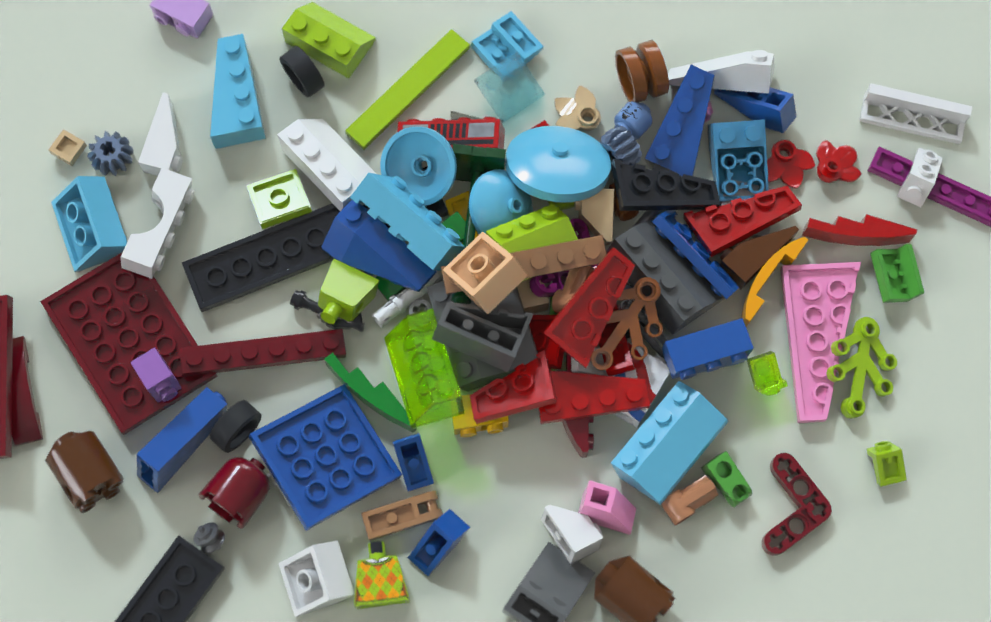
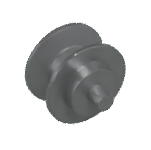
M214 522L199 526L194 535V543L200 546L201 551L204 553H212L219 550L225 540V533L222 530H218V525Z

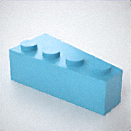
M243 34L218 38L210 132V138L215 149L266 139L248 48Z

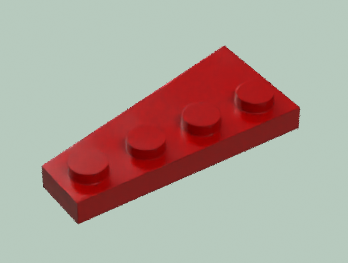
M783 186L757 193L754 197L745 200L738 198L731 200L730 204L718 207L716 205L708 206L700 212L683 213V219L708 254L713 257L800 211L802 204L788 186Z

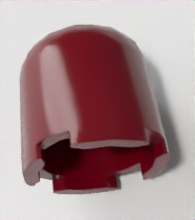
M241 457L229 459L198 494L201 500L207 498L211 502L208 507L228 523L232 519L238 521L237 527L243 529L270 490V481L263 472L265 466L255 458H252L250 461Z

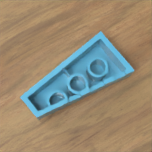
M368 173L350 198L357 204L359 202L366 204L370 208L367 213L375 220L378 218L383 223L389 224L390 228L387 231L404 242L408 241L407 248L432 270L441 271L442 266H447L462 252L465 246L459 241V235L452 229L446 228L441 223V217L435 212L428 210L423 205L425 203L424 200L406 188L407 183L398 176L389 177Z

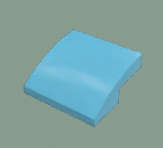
M510 11L493 22L490 30L474 39L470 47L494 74L504 82L529 63L543 50L544 46L516 15Z

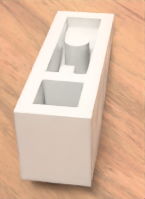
M162 93L138 161L143 172L157 176L161 168L175 173L179 172L183 162L173 104L167 93Z

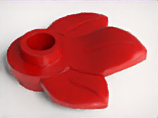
M789 140L776 142L772 147L771 157L767 159L768 182H774L781 178L782 182L787 186L795 189L799 188L803 181V170L815 167L813 157L806 150L797 149L794 143ZM780 151H786L788 156H782Z
M825 140L817 148L816 156L819 160L817 174L822 181L832 183L840 179L846 182H853L861 176L860 170L853 166L857 159V152L853 147L842 145L835 148L828 140Z

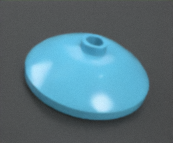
M416 126L400 130L389 139L382 152L380 169L381 175L389 177L398 176L407 183L406 188L411 193L421 197L425 202L423 205L427 206L438 202L450 191L455 181L457 163L451 145L440 133L427 127ZM423 161H426L428 164L426 170L422 168Z
M496 169L482 174L472 187L469 198V210L472 223L479 235L482 232L486 234L487 230L534 212L531 196L512 182L506 170Z

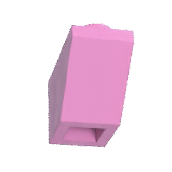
M589 480L582 495L578 513L588 515L591 521L599 526L630 535L636 507L616 488Z

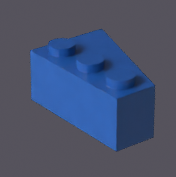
M743 318L665 341L661 349L672 379L680 377L681 380L694 377L697 373L711 372L723 367L744 363L754 347Z

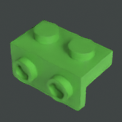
M905 244L898 249H876L870 253L883 303L908 302L924 294L923 284L911 244Z

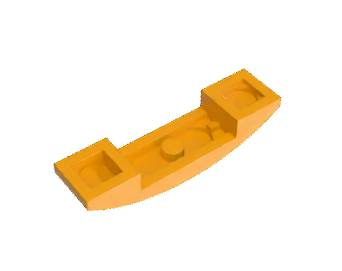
M802 237L787 244L777 251L761 268L747 293L742 308L741 318H743L746 327L765 301L757 296L760 289L780 262L784 265H792L809 239Z

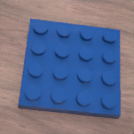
M345 384L249 435L251 442L306 531L402 476V473Z

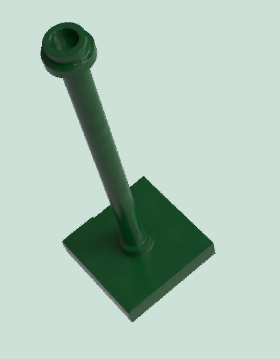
M453 144L452 149L457 163L455 180L471 182L470 193L474 183L482 174L496 169L505 170L506 149ZM469 201L463 240L465 248L475 239L476 231L470 216ZM463 291L453 293L451 296L453 303L469 305L472 302Z

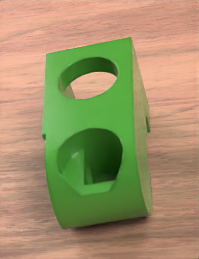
M727 451L720 453L700 467L705 475L710 477L732 507H736L752 495L749 484Z

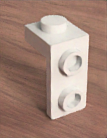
M918 148L911 170L901 186L897 197L922 207L935 185L942 157L931 150Z

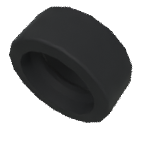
M294 46L280 57V63L286 74L303 95L311 97L324 87L325 83L320 72L302 49Z
M239 401L219 418L210 432V439L224 452L234 451L249 438L250 433L254 432L261 421L262 414L248 401Z

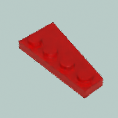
M611 248L543 331V334L581 366L587 368L591 360L590 357L601 339V334L607 321L610 320L616 302L621 296L635 265L616 248Z
M550 370L557 403L539 407L538 411L540 423L547 424L650 408V401L645 379Z

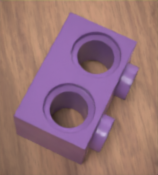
M156 348L130 362L146 389L158 403L162 400L165 402L177 395V391L182 388Z

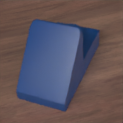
M420 434L393 441L407 491L434 484Z

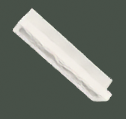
M871 83L864 94L859 121L960 144L963 138L965 122L971 116L972 106ZM869 105L879 107L883 114L879 117L867 115ZM896 111L903 112L908 120L904 123L896 122L891 114ZM921 117L929 118L934 126L928 129L923 128L917 122V119ZM945 123L958 125L956 135L947 133L942 125Z

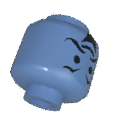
M628 102L614 117V127H625L626 130L631 131L632 136L637 140L652 125L651 111L644 103Z

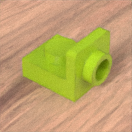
M890 441L877 442L874 444L875 447L867 448V455L873 458L876 482L879 486L882 487L907 480L901 448Z

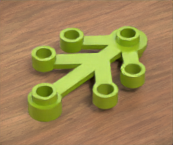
M870 317L858 319L853 327L852 334L831 344L832 353L835 356H842L849 352L852 345L859 342L856 354L842 363L827 369L828 379L832 382L843 380L846 373L855 368L851 395L845 398L840 406L842 414L849 419L860 417L865 412L866 405L862 400L866 373L872 381L875 393L878 396H887L893 392L892 382L888 379H883L869 356L870 347L879 359L878 365L883 371L896 368L897 359L893 354H887L878 339L880 334L879 325ZM838 344L842 345V352L838 349ZM886 358L889 360L890 366H887ZM834 369L839 373L838 378L834 375ZM882 384L886 387L885 392L882 390ZM854 402L857 405V410L854 409Z

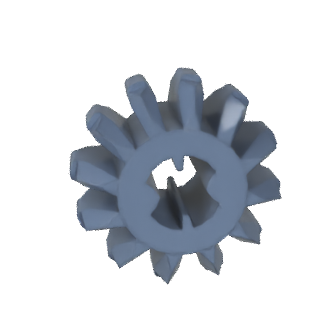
M617 126L614 129L612 128L601 137L600 143L608 152L611 162L613 159L622 160L623 164L634 166V164L641 161L642 152L639 149L640 145L636 142V138L632 136L631 131L626 130L625 127Z
M105 131L103 138L95 135L97 143L89 144L91 152L88 153V159L92 161V167L95 170H100L105 176L109 171H111L112 175L116 176L118 169L126 172L127 168L124 164L132 163L133 159L130 155L134 152L132 146L129 145L130 142L127 137H121L116 131L112 136H110L109 132Z

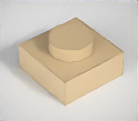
M63 129L48 150L55 157L73 166L87 147V144Z

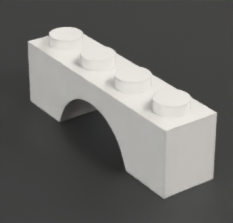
M161 168L152 188V202L162 211V220L151 231L130 235L121 255V266L123 269L151 279L156 270L160 271L165 261L164 251L166 248H171L175 239L173 231L176 225L181 226L185 216L183 209L186 204L190 205L194 197L195 190L192 189V178Z

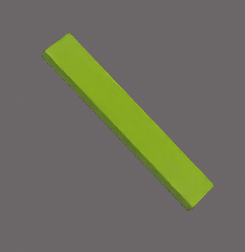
M451 29L345 130L346 135L365 150L470 49V44Z

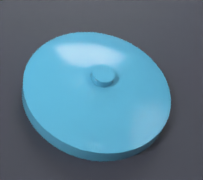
M543 126L524 131L511 141L506 152L505 167L512 182L529 195L553 202H576L596 195L605 187L610 175L611 160L601 143L588 134L567 127Z

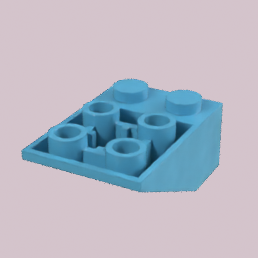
M765 120L708 124L709 155L713 180L716 182L720 201H731L738 198L745 200L754 197L732 196L738 192V189L747 188L753 194L761 193L764 187L765 191H768ZM736 181L745 182L747 185H744V183H739L738 185ZM728 183H731L734 187L731 193L726 191ZM752 184L758 185L759 189L757 191H754L752 189Z

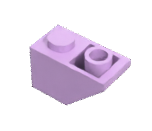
M154 0L150 3L155 20L163 25L170 24L184 36L191 35L197 39L213 16L210 4L204 0Z

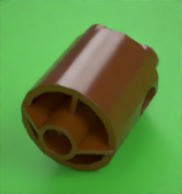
M94 431L82 433L68 432L55 441L45 459V462L75 509H79L81 513L91 510L96 505L95 502L103 497L109 500L120 492L118 486L123 483L124 478Z
M631 556L609 561L595 579L594 599L621 622H657L656 616L658 614L664 616L675 600L674 592L662 584Z

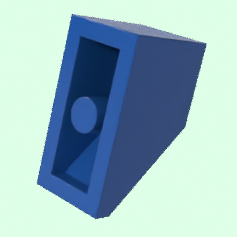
M451 509L447 510L432 523L408 556V559L429 576L457 546L470 526Z

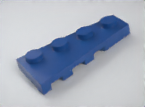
M692 64L690 65L645 157L646 160L672 170L680 176L684 174L693 176L715 77L713 74Z
M667 210L659 214L652 221L656 225L655 229L658 234L665 239L668 238L675 245L673 248L682 258L686 257L693 264V270L700 277L705 276L711 283V289L718 296H724L728 299L739 289V286L719 262L715 260L711 262L708 259L710 255L703 245L693 241L691 235L693 231L687 224L682 225L675 219L678 215L675 210Z

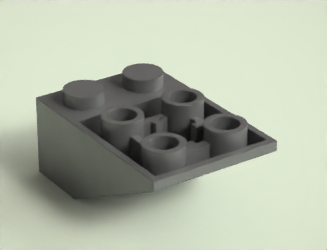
M548 542L514 591L502 612L516 622H564L595 572L579 561L570 565L561 549Z

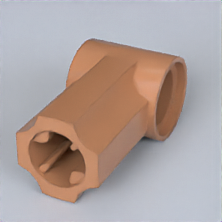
M592 266L571 269L569 271L563 289L557 290L553 295L552 308L554 312L559 313L593 272L594 268Z
M705 475L683 490L678 489L671 493L661 506L676 526L693 515L695 510L715 499L719 494L711 479Z

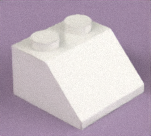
M338 541L312 545L279 563L295 617L336 604L355 594Z

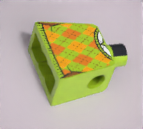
M384 541L368 543L369 559L357 561L355 608L364 609L410 603L398 557L386 556Z

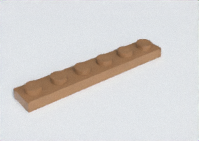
M603 235L510 253L528 275L526 278L597 265L607 255ZM442 266L441 272L446 294L461 292L462 290L443 271L446 266Z

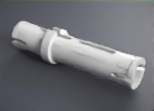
M436 270L437 273L420 292L406 288L398 295L391 296L389 302L371 314L375 322L383 328L399 314L403 315L411 303L420 299L428 292L426 287L443 281L442 273Z

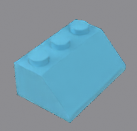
M77 176L51 202L74 272H79L110 260L123 252L127 244V238L123 232L105 177Z

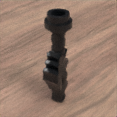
M295 290L290 305L294 306L296 310L306 308L318 313L317 318L322 323H325L327 327L334 330L354 328L359 332L364 331L365 323H362L361 313L353 321L348 322L338 317L334 324H328L321 318V313L324 309L318 306V302L309 299L306 295L307 292Z

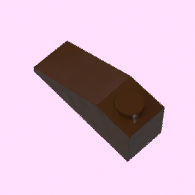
M793 226L741 242L734 249L730 247L720 256L722 260L720 265L739 286V289L742 290L760 272L765 263L795 237L799 229Z

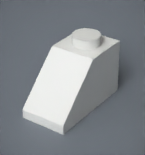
M552 505L545 507L541 521L570 565L599 550L603 540L602 531L596 523L591 521L588 515Z

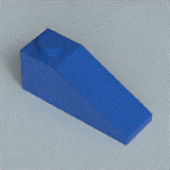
M771 87L769 93L714 90L716 96L751 120H765V128L784 133L797 117L794 94Z

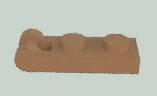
M436 491L426 492L362 512L361 515L369 541L436 521L443 515L442 509H438L436 500H438ZM426 504L428 512L420 515L418 506Z

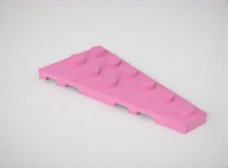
M861 262L782 265L780 268L798 423L825 422L827 420L834 389V382L830 381L827 377V369L839 364L840 357L832 353L831 344L836 340L845 338L851 311L850 306ZM838 344V349L840 351L842 349V345Z

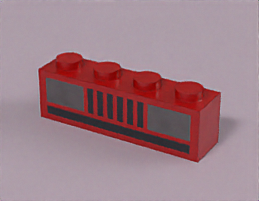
M461 117L457 120L434 118L432 121L408 119L407 121L398 122L397 132L409 127H427L440 133L452 148L453 144L504 149L505 129L501 119L495 117H484L483 119Z

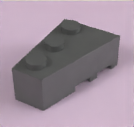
M447 302L432 340L508 372L534 313L525 312L522 315L508 313V310L499 309V311H491L487 314L479 306Z

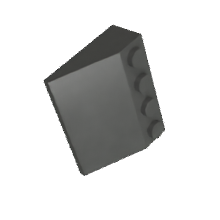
M654 219L633 226L616 237L606 251V254L611 248H616L635 265L628 279L632 287H634L639 279L644 277L653 278L659 283L661 294L655 301L657 315L673 335L726 298L718 296L711 289V283L705 276L700 277L693 270V264L686 257L682 258L673 248L675 245L668 238L665 239L658 234L655 229L656 225L652 222ZM644 286L642 294L649 296L651 289L648 286Z
M443 281L426 287L437 324L447 302H452L451 296L453 293L446 294ZM517 287L492 311L505 309L508 310V313L524 315L525 310ZM473 301L469 304L477 306ZM530 326L527 328L508 372L444 345L457 388L468 392L487 385L497 378L502 379L515 371V367L522 363L524 365L537 358L536 355L538 354Z

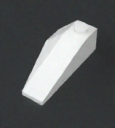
M763 50L744 52L692 64L715 76L712 89L769 93L775 68L774 54ZM690 65L670 69L668 73L669 85L680 86Z

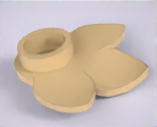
M580 85L576 90L575 98H555V108L561 116L557 120L556 126L590 131L597 128L600 124L601 115L595 108L596 98L587 88ZM589 116L592 118V121L587 122L583 118Z

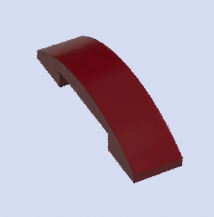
M24 336L13 338L12 438L16 446L43 439L39 413L36 412L27 365L29 357Z

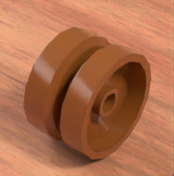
M649 40L637 45L636 51L631 46L616 51L615 64L618 78L629 102L639 103L645 101L648 94L653 98L668 94V72L656 42Z

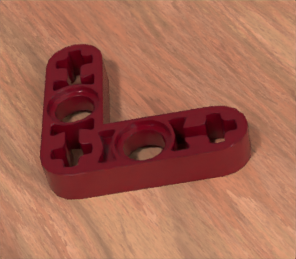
M788 453L777 454L770 463V471L799 509L763 536L762 547L767 554L772 556L785 552L826 521L832 512L831 504L797 460ZM778 460H780L782 463L785 461L789 463L787 470L791 475L795 471L798 473V475L793 477L789 481V483L786 481V479L790 475L787 473L786 470H778L777 467L780 464ZM796 481L806 483L808 491L805 495H798L794 491L793 485ZM814 494L816 497L811 501L816 506H823V517L820 514L815 516L812 513L814 506L810 501L806 505L803 501ZM792 519L802 521L804 525L802 533L796 534L791 531L789 523ZM785 532L788 537L779 543L780 549L776 546L771 548L769 545L772 541L770 536L775 539Z

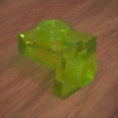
M769 351L747 359L754 389L766 396L775 395L781 392L782 388L788 386L787 381L781 377L775 352Z

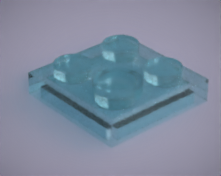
M518 52L474 80L502 123L546 95Z

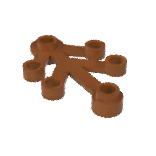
M650 277L641 278L635 283L633 288L623 290L617 301L634 299L628 309L613 311L610 320L607 321V324L619 323L603 347L593 351L590 362L595 369L605 370L612 365V352L628 329L632 342L630 349L631 357L635 360H642L647 356L648 350L643 344L638 314L643 306L648 320V324L645 327L646 334L652 338L662 334L663 326L658 320L655 301L660 297L661 288L655 279ZM644 286H648L651 289L649 296L642 294ZM651 324L658 326L659 331L657 334L650 332L649 327ZM636 347L643 349L644 353L641 357H637L634 354ZM598 354H603L606 358L605 363L602 365L596 361Z

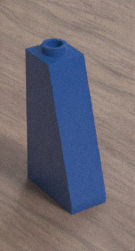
M206 387L137 453V477L158 493L210 435L216 422L227 411L226 399L219 392H213Z

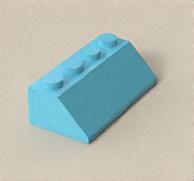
M678 381L613 459L611 464L620 479L661 505L725 427L728 419L701 393Z

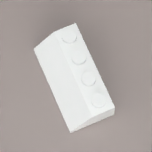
M298 119L277 134L283 152L339 211L352 200L350 196L368 173L376 174L324 119Z

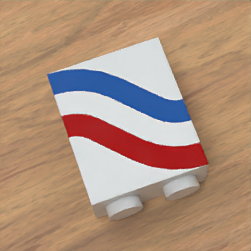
M628 342L629 348L631 349V347H632V342H631V343ZM636 347L634 350V354L637 357H641L644 353L641 347ZM647 354L642 360L632 358L635 370L614 376L645 379L651 405L670 372L664 358L657 355L653 357ZM648 409L614 413V415L637 428Z

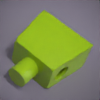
M333 259L319 293L318 306L324 309L321 313L323 321L328 324H334L338 317L348 322L353 321L375 298L379 280Z

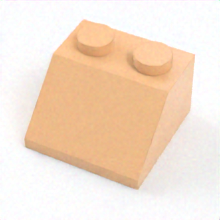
M484 232L478 235L443 269L454 283L487 314L528 276L514 256Z

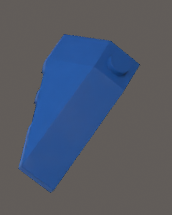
M351 200L334 218L321 248L334 259L363 270L369 275L373 276L374 274L388 279L397 285L420 292L437 273L436 270H432L410 251L404 241L394 237L387 231L389 228L382 221L371 217L367 213L368 209L360 203L357 204Z

